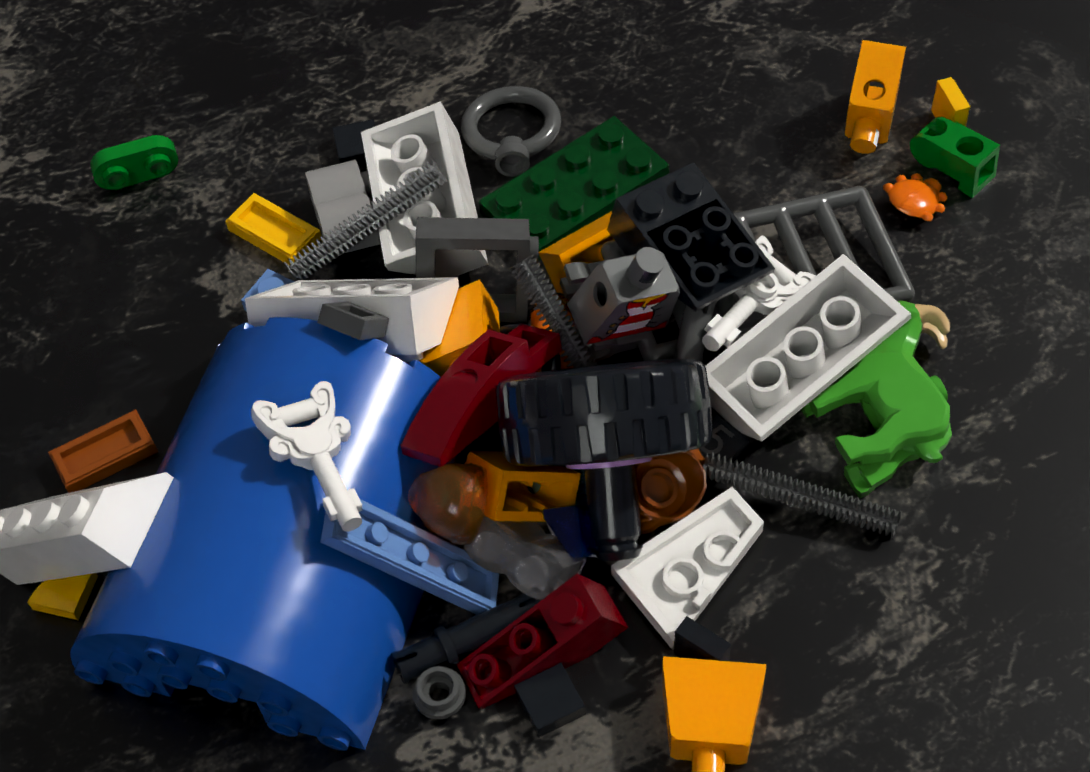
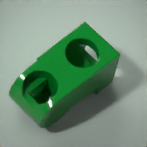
M936 117L911 139L910 150L920 164L927 168H936L959 182L958 189L973 198L996 176L1000 144L958 122L955 123L944 117Z

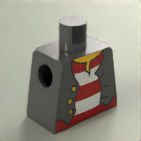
M644 247L637 254L609 259L599 263L571 297L567 305L584 345L665 328L680 291L664 253L652 247Z

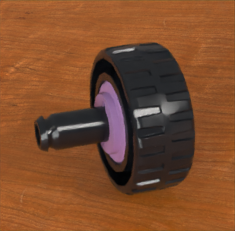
M650 360L533 372L505 378L499 381L496 388L502 453L508 463L517 466L566 465L568 469H584L591 538L597 544V549H594L593 553L601 561L636 558L643 548L642 545L637 543L642 532L635 464L651 461L652 457L686 452L704 447L712 438L711 401L705 365L699 360Z

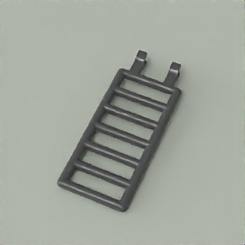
M863 186L850 187L733 213L754 242L756 240L750 228L774 223L796 275L799 271L816 275L792 219L814 214L834 259L836 260L844 254L858 266L833 212L834 209L855 205L892 284V287L884 290L896 301L909 302L915 296L914 287L868 190ZM615 240L607 241L602 245L601 254L604 259L602 261L589 264L586 262L565 264L564 272L566 278H561L560 286L565 299L571 298L599 263L626 256ZM732 294L717 301L716 305L722 317L736 303ZM677 299L672 313L680 330L685 304ZM764 318L743 322L738 328L741 333L735 341ZM648 331L585 345V347L588 346V352H592L591 357H595L594 363L606 360L617 353L639 349L644 361L673 359L677 339L657 344L653 332Z

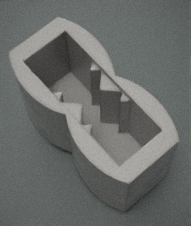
M356 160L305 172L313 208L322 237L325 240L327 239L325 233L332 236L329 231L330 229L336 233L334 226L341 230L339 223L345 227L343 220L349 224L348 217L353 221L355 220L352 215L353 213L359 217L358 210L364 214L362 207L368 211L366 204L371 208L373 207L369 200V197H372L368 171L360 172ZM374 230V233L368 237L365 236L364 240L356 243L355 246H352L345 253L379 245L378 230Z

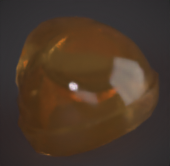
M452 463L420 474L413 481L408 492L410 508L419 516L424 527L439 537L447 539L454 545L471 544L478 534L487 504V469L474 463Z

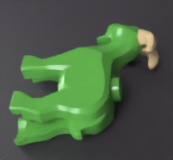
M898 301L911 313V319L801 409L806 418L813 414L818 418L845 404L861 403L862 409L876 430V433L864 438L853 435H841L835 438L836 448L846 463L849 464L844 466V476L859 498L867 496L876 487L890 480L896 470L906 462L921 458L929 463H938L943 459L940 452L947 447L952 438L947 390L938 376L933 375L929 377L913 357L921 333H926L933 337L941 349L947 347L946 334L950 332V322L946 314L938 307Z

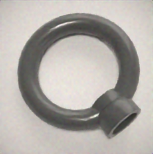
M525 86L501 87L480 95L467 107L461 119V134L468 147L483 157L495 160V167L498 172L511 177L519 176L527 171L530 166L529 157L547 148L557 137L561 127V113L554 100L537 89ZM507 103H524L534 106L542 112L545 119L541 130L533 137L524 141L516 136H507L500 143L489 141L479 133L477 125L481 116L488 110Z

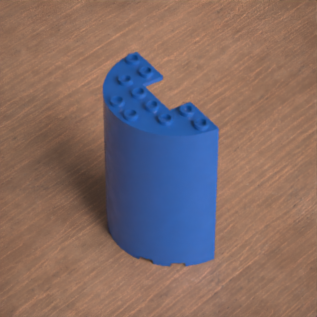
M273 317L268 319L265 326L257 327L245 322L228 331L225 339L218 345L156 473L167 472L174 479L131 568L108 572L71 648L70 658L75 668L74 673L81 679L94 684H103L105 680L120 683L127 691L142 697H150L152 692L171 697L175 688L187 689L188 685L204 688L211 696L225 702L235 703L238 701V698L256 702L268 727L279 734L296 737L301 732L317 737L319 742L336 750H347L349 746L365 750L396 668L391 653L403 649L424 590L320 543L326 512L323 507V498L326 495L314 470L295 466L291 463L290 458L283 462H278L271 458L269 455L270 440L256 427L251 418L253 403L258 400H265L276 403L277 408L309 399L310 392L320 381L331 383L335 398V417L342 416L346 418L351 426V435L348 441L341 442V450L336 456L332 457L346 489L354 488L359 499L441 539L444 538L461 491L464 476L463 468L467 455L470 451L476 450L481 436L442 467L403 455L401 444L425 399L441 378L437 373L418 360H412L406 364L386 353L388 344L376 338L358 340L321 325L315 320ZM318 418L301 422L289 427H306L311 425Z

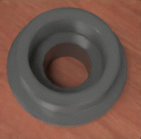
M435 666L425 670L417 678L413 686V700L417 709L424 716L432 719H445L454 715L460 710L466 697L463 679L457 672L447 667ZM437 689H445L449 692L447 698L441 701H434L430 697Z

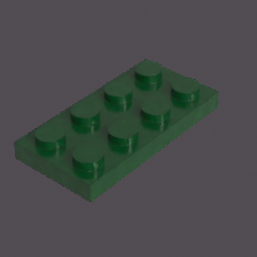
M613 116L479 200L480 212L486 218L529 219L530 236H538L540 252L611 212L616 198L669 174V164L618 118Z

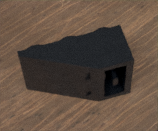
M694 162L628 192L615 200L607 231L626 256L637 254L644 247H652L663 252L679 286L680 294L678 299L695 312L766 277L775 270L774 266Z

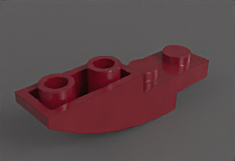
M522 323L508 334L488 329L452 363L429 393L401 444L402 454L438 467H442L451 461L458 453L498 421L496 388L499 381L514 375L533 373L542 368L544 364L562 351L560 334Z

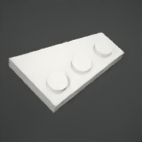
M732 486L643 544L638 557L619 560L611 565V575L670 648L674 650L676 629L686 616L696 621L763 532L764 521Z

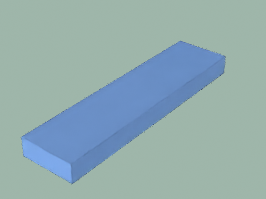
M361 499L362 511L359 514L362 518V524L355 530L343 531L338 520L330 521L325 512L320 543L476 615L496 607L500 567Z

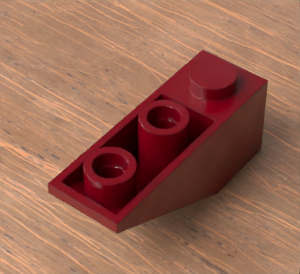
M575 574L459 662L457 667L478 708L484 709L515 694L514 685L559 663H562L566 669L590 657L625 631L628 626L603 585L580 574Z

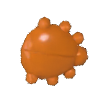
M918 173L913 174L911 179H907L904 175H898L895 178V184L886 183L883 185V190L888 193L889 201L896 209L909 216L932 221V214L945 211L944 204L939 203V201L945 202L948 196L945 192H939L942 189V185L934 178L923 180V177Z

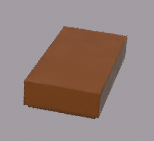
M135 409L48 453L68 493L80 491L157 453L158 450Z

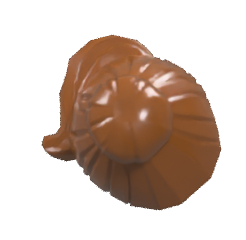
M699 448L686 452L652 457L651 461L635 464L641 534H648L658 527L678 522L698 506L707 488L706 471L703 468L705 459Z

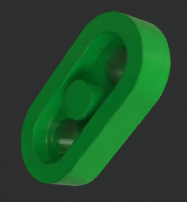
M152 135L100 150L92 157L90 167L94 181L99 187L108 190H118L168 175L177 167L179 159L171 139L161 135Z

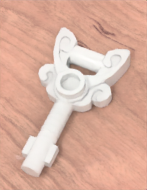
M760 236L755 243L774 266V272L735 292L740 299L723 317L717 314L706 325L704 330L707 333L702 338L704 346L710 351H717L722 345L728 348L741 333L738 328L754 311L763 315H769L816 275L799 271L796 275L771 256L774 252L771 243L765 236Z
M320 381L310 392L309 399L277 408L276 403L265 400H258L253 403L251 418L256 427L270 440L269 455L271 458L278 462H283L290 458L293 465L314 470L326 495L323 498V507L330 521L338 520L342 530L346 532L357 529L362 524V518L359 514L362 511V503L354 488L346 489L332 460V457L336 456L341 450V442L348 441L351 435V426L346 418L342 416L335 417V398L331 383ZM318 418L315 422L306 427H289L301 422Z

